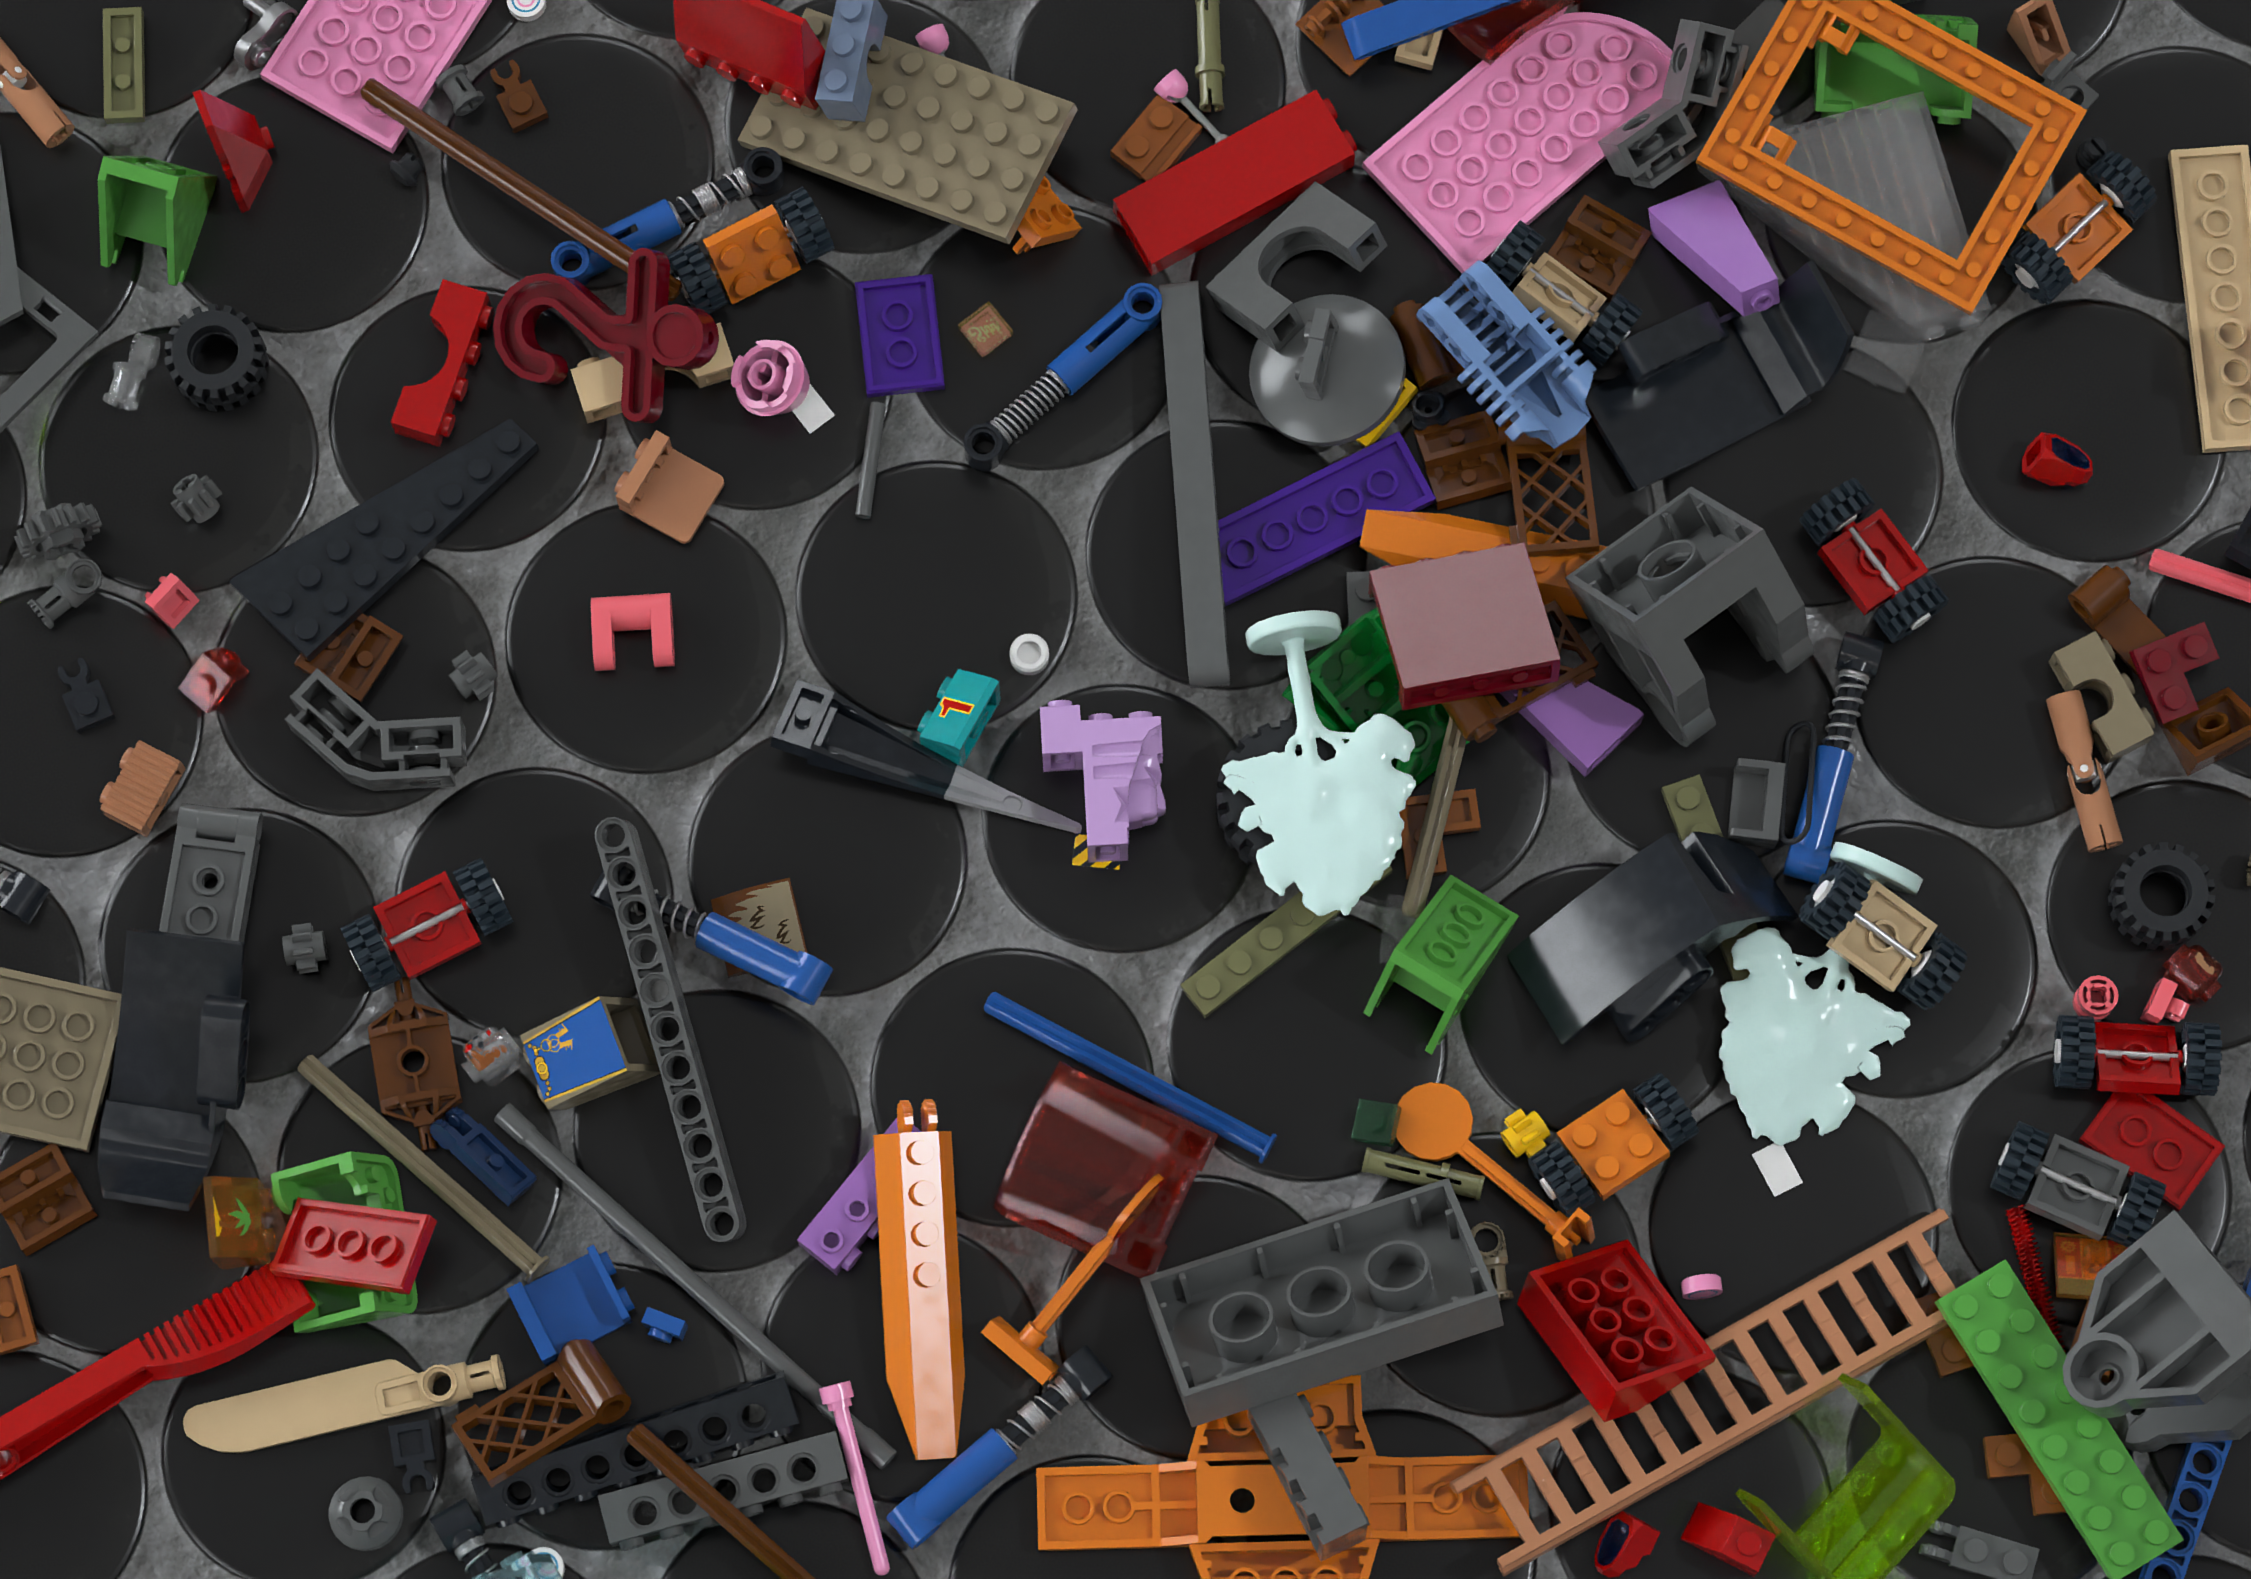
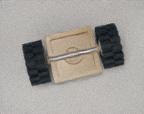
M1520 220L1506 239L1504 238L1496 248L1487 265L1508 288H1511L1521 274L1523 279L1512 293L1530 313L1542 307L1546 312L1540 319L1545 321L1551 317L1555 322L1551 327L1552 330L1555 331L1561 328L1565 333L1563 336L1567 339L1570 338L1572 342L1575 341L1587 325L1591 327L1594 324L1576 350L1579 349L1586 358L1602 368L1612 353L1618 350V345L1630 334V329L1643 311L1617 293L1600 315L1598 310L1607 299L1604 295L1546 252L1542 254L1535 264L1530 262L1542 246L1545 238Z
M1843 861L1829 867L1827 874L1823 873L1819 877L1818 884L1812 886L1810 889L1812 890L1811 894L1806 895L1804 899L1806 903L1800 908L1799 918L1826 939H1830L1826 944L1828 948L1887 991L1894 992L1897 989L1899 993L1923 1010H1927L1928 1007H1934L1936 1001L1939 1003L1943 999V994L1951 991V985L1953 982L1958 981L1960 978L1959 972H1962L1965 968L1963 963L1967 961V952L1942 933H1933L1938 925L1881 883L1873 879L1868 880Z

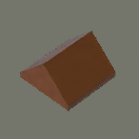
M2229 687L2196 702L2199 710L2160 725L2188 776L2251 745V707Z

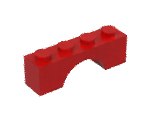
M445 279L442 280L430 312V317L434 326L448 340V356L442 369L432 379L422 384L403 387L391 420V425L396 434L440 447L444 436H450L455 423V415L452 414L457 400L462 401L467 391L468 379L465 376L469 365L474 366L480 355L481 343L478 340L482 329L488 330L493 319L494 307H491L487 292Z

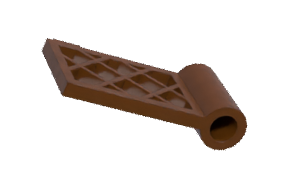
M1520 274L1515 282L1522 280L1523 276ZM1408 300L1394 307V314L1389 318V321L1400 338L1406 360L1419 389L1422 391L1430 390L1443 385L1453 377L1459 376L1465 369L1427 326L1416 318L1418 310L1425 304H1416L1415 300ZM1550 328V331H1548L1549 334H1552L1554 332L1552 328Z
M1509 420L1501 427L1496 424L1499 445H1505L1510 470L1516 525L1509 526L1511 545L1525 542L1529 557L1599 552L1600 545L1586 443V424L1574 438L1556 449L1539 438L1528 437L1525 433L1512 442L1504 432L1513 423ZM1579 454L1580 465L1571 475L1555 464L1563 455ZM1533 458L1543 466L1531 478L1518 469L1517 459ZM1548 470L1565 481L1554 494L1537 483ZM1580 475L1582 476V483L1577 480ZM1520 481L1525 484V486L1522 489L1520 487ZM1570 486L1584 495V501L1576 509H1573L1559 499ZM1531 489L1547 500L1536 513L1522 503V499ZM1553 505L1569 516L1558 529L1542 518ZM1585 509L1587 518L1581 515ZM1524 516L1530 519L1526 524ZM1576 521L1588 530L1589 540L1573 541L1564 532ZM1535 524L1552 535L1544 544H1527L1526 534Z
M1556 600L1544 607L1547 616L1552 615L1560 627L1558 638L1554 637L1559 656L1561 648L1575 651L1584 663L1576 668L1560 665L1559 674L1562 675L1559 676L1557 682L1547 683L1543 686L1536 685L1517 689L1516 700L1503 708L1493 694L1441 703L1466 741L1475 739L1477 743H1481L1496 733L1497 728L1495 725L1498 722L1569 683H1572L1577 688L1595 678L1596 673L1594 669L1597 668L1599 663ZM1523 691L1529 692V694L1522 697Z
M574 1339L562 1347L556 1362L482 1407L478 1408L474 1404L456 1415L457 1422L452 1424L451 1427L492 1488L597 1423L609 1424L619 1420L629 1410L631 1398L593 1343L588 1339ZM557 1378L560 1387L556 1397L538 1395L541 1386ZM566 1394H568L570 1399H565ZM513 1403L526 1404L521 1419L503 1417L506 1407ZM535 1405L553 1407L548 1422L530 1420ZM562 1408L578 1410L582 1417L569 1425L557 1423ZM479 1424L491 1425L486 1440L470 1439L465 1433ZM500 1426L518 1428L513 1444L495 1442ZM526 1430L545 1432L542 1441L534 1446L522 1445ZM477 1449L482 1450L481 1455L479 1454ZM491 1451L510 1453L507 1462L491 1472L487 1466Z

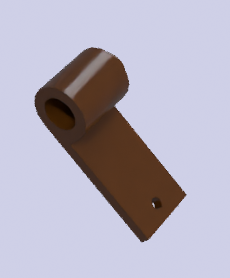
M2104 565L2068 595V600L2077 614L2093 631L2097 632L2101 639H2106L2109 642L2113 651L2138 676L2129 652L2166 636L2131 601L2128 588L2131 582L2125 572L2117 566L2111 568L2108 565Z

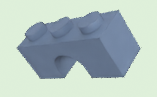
M836 0L815 100L828 119L865 122L873 87L867 76L869 50H881L888 17L878 0Z

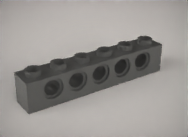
M836 1431L694 1469L713 1488H716L723 1482L734 1484L736 1496L730 1503L746 1517L763 1513V1506L779 1502L780 1508L803 1502L802 1495L818 1491L819 1497L843 1491L842 1484L850 1482ZM804 1460L812 1462L816 1467V1472L811 1480L800 1482L793 1477V1469L798 1462ZM763 1471L771 1472L776 1477L774 1488L766 1493L758 1492L754 1489L753 1485L756 1475ZM668 1477L598 1496L609 1543L612 1547L620 1545L621 1551L644 1546V1538L658 1534L661 1540L684 1535L683 1528L699 1523L700 1529H707L720 1524L698 1504L689 1514L677 1513L674 1507L675 1500L685 1492ZM643 1504H652L657 1510L656 1519L649 1525H640L635 1520V1512Z

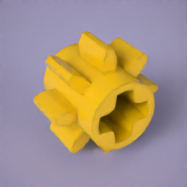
M1520 1108L1505 1118L1504 1123L1508 1128L1502 1131L1500 1135L1516 1158L1524 1153L1530 1158L1547 1146L1544 1140L1550 1137L1551 1134L1536 1111L1525 1115Z

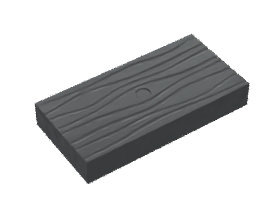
M1449 1178L1140 1278L1148 1310L1191 1427L1504 1325L1497 1291Z

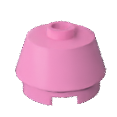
M760 340L755 342L758 345L751 348L744 357L741 355L737 357L731 372V384L736 389L740 403L747 411L758 416L785 414L795 410L805 400L810 385L809 375L800 354L793 346L784 341Z

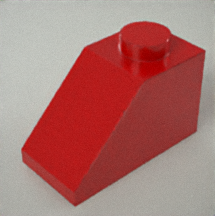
M1698 1502L1680 1539L1754 1577L1759 1572L1776 1535L1740 1516Z

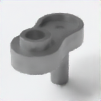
M243 0V5L261 18L251 30L239 39L234 49L235 60L249 71H255L267 64L273 52L277 49L299 15L295 9L285 2H277L270 6L263 0Z

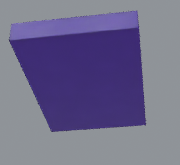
M925 274L855 282L867 398L944 390L945 383L933 275Z

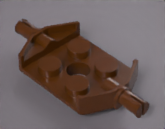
M402 977L404 993L401 980L393 982L397 1002H394L395 1006L368 1026L381 1113L385 1117L414 1125L418 1129L420 1150L422 1152H429L428 1136L430 1150L435 1151L438 1149L436 1140L431 1137L430 1125L436 1120L443 1118L446 1115L445 1113L451 1108H455L463 1102L448 1021L450 1019L447 1012L415 1003L412 997L410 979ZM413 1051L422 1053L425 1058L423 1067L417 1072H409L403 1068L404 1057Z

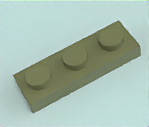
M142 7L103 9L104 120L106 124L145 122L144 11Z

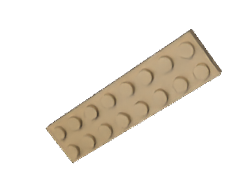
M2248 145L2170 150L2168 160L2203 453L2251 450V166Z

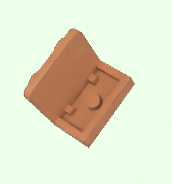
M656 430L650 440L645 438L639 445L635 454L637 462L631 472L625 471L620 476L614 490L617 493L616 499L619 509L676 541L686 544L692 540L724 487V479L720 474L674 450L670 437Z

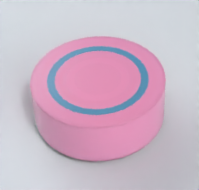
M1716 1274L1695 1275L1687 1277L1681 1282L1682 1297L1684 1299H1706L1723 1293L1721 1277Z

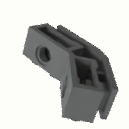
M1680 19L1662 98L1598 141L1615 175L1629 177L1634 185L1654 189L1698 158L1741 82L1749 46L1732 43L1735 30L1704 22ZM1703 105H1707L1704 117L1696 129L1693 130L1691 124L1702 110Z
M318 668L290 696L295 707L300 711L295 717L289 714L285 718L291 731L352 784L372 791L456 786L455 777L450 767L467 766L466 728L461 717L377 721ZM316 720L333 737L327 741L308 723ZM342 748L355 760L356 764L376 772H369L349 765L335 753ZM441 764V768L432 766H422L411 768L409 770V766Z

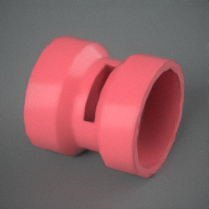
M2100 975L2091 976L2084 980L2074 993L2073 1008L2078 1016H2090L2094 1018V1022L2101 1021L2116 1006L2119 994L2116 985L2109 978Z

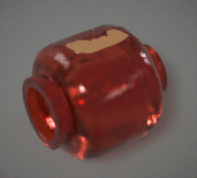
M2186 944L2182 945L2162 965L2166 969L2163 977L2178 984L2175 993L2186 1003H2193L2199 997L2206 1003L2222 987L2217 981L2223 973L2222 965L2199 944L2192 945L2191 947H2188Z

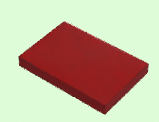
M2113 1092L2078 1140L2087 1148L2130 1166L2127 1173L2130 1179L2134 1172H2138L2166 1184L2165 1193L2161 1200L2177 1212L2180 1211L2225 1148L2224 1144L2154 1094Z

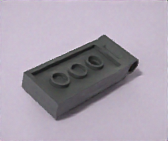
M188 803L181 804L159 931L244 942L260 850L259 841L263 827L262 813ZM216 878L218 882L214 888H205V884L209 879Z

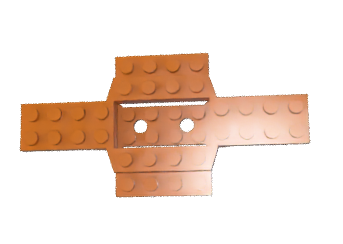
M1351 1375L1296 1393L1297 1396L1304 1394L1314 1414L1310 1419L1317 1432L1322 1430L1327 1437L1332 1449L1330 1455L1333 1461H1355L1335 1463L1337 1468L1341 1467L1351 1486L1349 1490L1356 1503L1362 1506L1370 1524L1367 1526L1365 1541L1322 1562L1311 1541L1207 1543L1212 1537L1307 1534L1272 1465L1210 1466L1220 1464L1271 1463L1247 1417L1248 1409L1198 1425L1186 1462L1153 1465L1036 1468L1038 1551L1189 1547L1200 1579H1369L1379 1542L1521 1537L1486 1479L1458 1495L1454 1494L1450 1487L1451 1481L1498 1455L1405 1458L1376 1455L1362 1416L1361 1375ZM1521 1459L1504 1468L1502 1472L1529 1516L1528 1472ZM1238 1489H1246L1254 1496V1506L1248 1512H1237L1230 1504L1231 1495Z

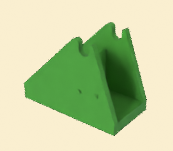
M103 156L98 175L101 266L109 268L111 263L117 264L125 238L129 237L167 248L168 284L177 286L178 282L183 283L215 190L218 176L148 156Z
M1450 875L1395 947L1363 1013L1370 1017L1374 1009L1378 1008L1393 982L1395 981L1444 1011L1425 1049L1426 1052L1432 1055L1474 991L1519 916L1453 875Z

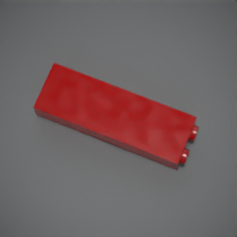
M1314 90L1114 198L1113 212L1151 276L1295 199L1315 181L1322 184L1354 166L1357 146L1349 131L1345 130L1342 132L1335 120L1338 118V115L1331 101L1328 98L1322 100L1318 91Z

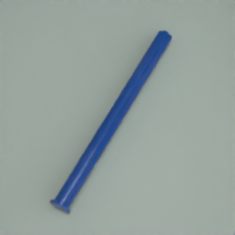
M992 992L987 998L984 1005V1011L987 1014L1260 1157L1258 1162L1263 1164L1277 1138L1276 1134L1273 1133L1270 1137L997 992Z

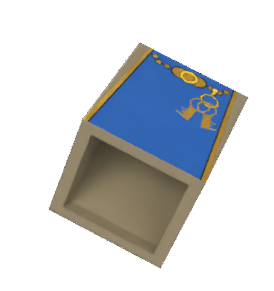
M599 996L520 1035L524 1045V1058L533 1069L538 1082V1096L547 1109L567 1110L660 1074L648 1027L637 998Z

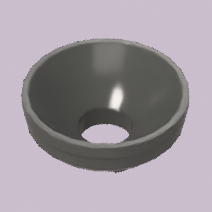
M371 1476L358 1477L343 1484L335 1492L329 1507V1522L335 1536L344 1545L358 1551H373L389 1544L398 1534L404 1518L402 1501L397 1491L389 1483ZM361 1499L370 1500L375 1507L373 1518L366 1523H357L351 1515L352 1506Z

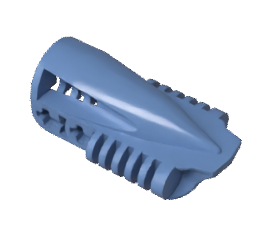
M1478 260L1465 270L1460 278L1439 297H1433L1420 308L1416 318L1427 326L1465 369L1458 376L1457 380L1461 384L1468 381L1471 377L1475 380L1466 390L1471 395L1480 388L1484 390L1476 399L1479 405H1483L1489 399L1493 400V403L1486 409L1487 414L1492 416L1501 409L1503 413L1496 419L1495 423L1499 427L1509 420L1513 423L1504 432L1512 442L1525 433L1528 437L1539 438L1556 449L1574 438L1590 420L1591 415L1585 400L1593 375L1597 369L1589 360L1578 367L1576 362L1584 354L1579 349L1570 356L1566 353L1574 345L1569 338L1559 345L1557 341L1565 334L1563 330L1558 328L1552 334L1547 332L1555 324L1554 320L1549 317L1541 324L1538 322L1546 311L1539 307L1530 313L1487 264Z

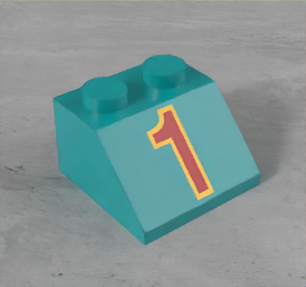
M958 669L953 679L947 676L941 684L936 696L941 699L934 712L928 710L924 714L917 731L921 733V745L963 767L999 705L1001 696L999 681L996 679Z

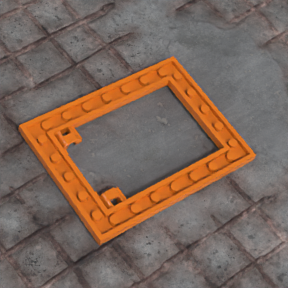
M1788 0L1699 154L1696 163L1971 316L2087 109L1889 0ZM1836 20L1849 26L1846 34L1832 27ZM1861 33L2031 127L2029 134L1957 260L1785 165L1797 141L1769 125L1774 117L1769 112L1805 49L1809 48L1812 50L1817 40L1821 43L1827 42L1837 49L1836 51L1847 56ZM1765 143L1772 144L1779 149L1775 158L1761 151Z

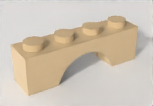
M721 322L716 324L719 333L717 352L710 362L698 369L685 370L665 366V370L677 371L688 376L699 388L731 379L734 362ZM611 356L602 360L598 357L588 358L577 364L578 367L570 369L587 423L622 413L623 365Z

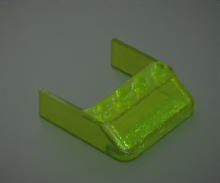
M1842 1373L1838 1380L1881 1427V1435L1875 1444L1795 1533L1763 1500L1741 1488L1735 1495L1771 1533L1776 1535L1775 1538L1789 1553L1818 1579H1885L1951 1504L1955 1496L1956 1486L1948 1472L1867 1384Z

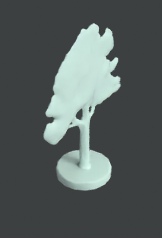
M1308 610L1277 615L1259 621L1249 627L1245 633L1247 646L1252 652L1261 655H1286L1288 673L1297 716L1295 735L1288 739L1285 745V752H1271L1242 761L1231 760L1223 765L1221 771L1226 777L1223 783L1232 790L1233 794L1240 790L1255 803V805L1244 808L1238 826L1246 832L1259 826L1263 832L1271 834L1274 842L1257 850L1256 854L1265 884L1278 893L1279 896H1283L1285 889L1294 882L1303 894L1302 902L1304 906L1316 915L1324 916L1334 910H1340L1343 915H1349L1351 908L1369 890L1373 882L1381 880L1383 871L1390 866L1395 858L1396 851L1402 846L1401 833L1405 822L1400 817L1399 812L1405 809L1406 800L1412 794L1416 786V780L1411 775L1396 770L1392 766L1391 761L1394 758L1403 762L1409 761L1410 754L1415 747V741L1409 731L1386 714L1373 715L1369 721L1361 724L1355 732L1331 731L1323 726L1314 706L1305 651L1325 646L1336 640L1341 634L1342 628L1340 618L1336 613ZM1321 737L1329 744H1332L1336 750L1334 758L1324 761L1319 757L1316 738ZM1342 739H1349V741L1344 743ZM1297 744L1301 745L1302 755L1299 756L1295 753Z
M1835 842L1830 853V858L1836 863L1843 861L1868 880H1876L1883 886L1899 892L1916 895L1923 882L1921 877L1910 870L1853 845ZM1769 927L1758 929L1746 937L1738 939L1731 950L1733 968L1737 971L1748 969L1750 974L1744 980L1726 982L1720 989L1722 1000L1726 1007L1725 1017L1729 1024L1721 1033L1722 1045L1719 1050V1058L1723 1061L1722 1069L1725 1073V1079L1730 1084V1093L1736 1096L1739 1108L1746 1116L1752 1137L1758 1139L1760 1135H1765L1775 1144L1782 1146L1788 1142L1795 1141L1800 1136L1801 1128L1812 1118L1819 1126V1134L1821 1136L1839 1128L1855 1104V1095L1842 1083L1845 1077L1855 1076L1860 1071L1869 1080L1880 1077L1879 1057L1869 1050L1887 1040L1893 1046L1897 1041L1905 1038L1904 1031L1911 1024L1910 1019L1903 1012H1895L1866 993L1855 991L1854 976L1849 971V962L1833 950L1829 949L1824 955L1819 957L1797 955L1792 953L1791 947L1781 937L1777 929ZM1796 962H1801L1802 964L1797 966ZM1822 967L1828 968L1823 984L1818 989L1813 990L1806 984L1805 977L1811 971ZM1841 979L1845 980V988L1842 992L1837 987Z

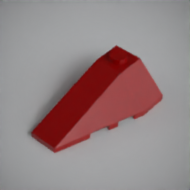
M202 90L194 91L192 93L205 128L218 155L225 176L230 181L231 190L241 213L249 211L273 163L268 150L275 148L269 129L267 126L260 128L255 115Z

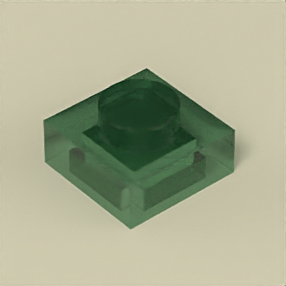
M1359 1099L1351 1138L1358 1142L1394 1147L1402 1108L1396 1104Z

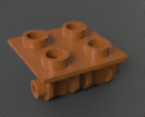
M1320 0L1295 25L1341 70L1351 77L1372 56L1354 60L1341 23L1385 5L1379 0Z

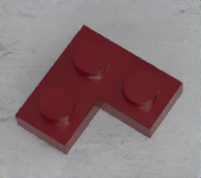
M2205 621L2129 652L2159 726L2199 710L2184 672L2219 659Z

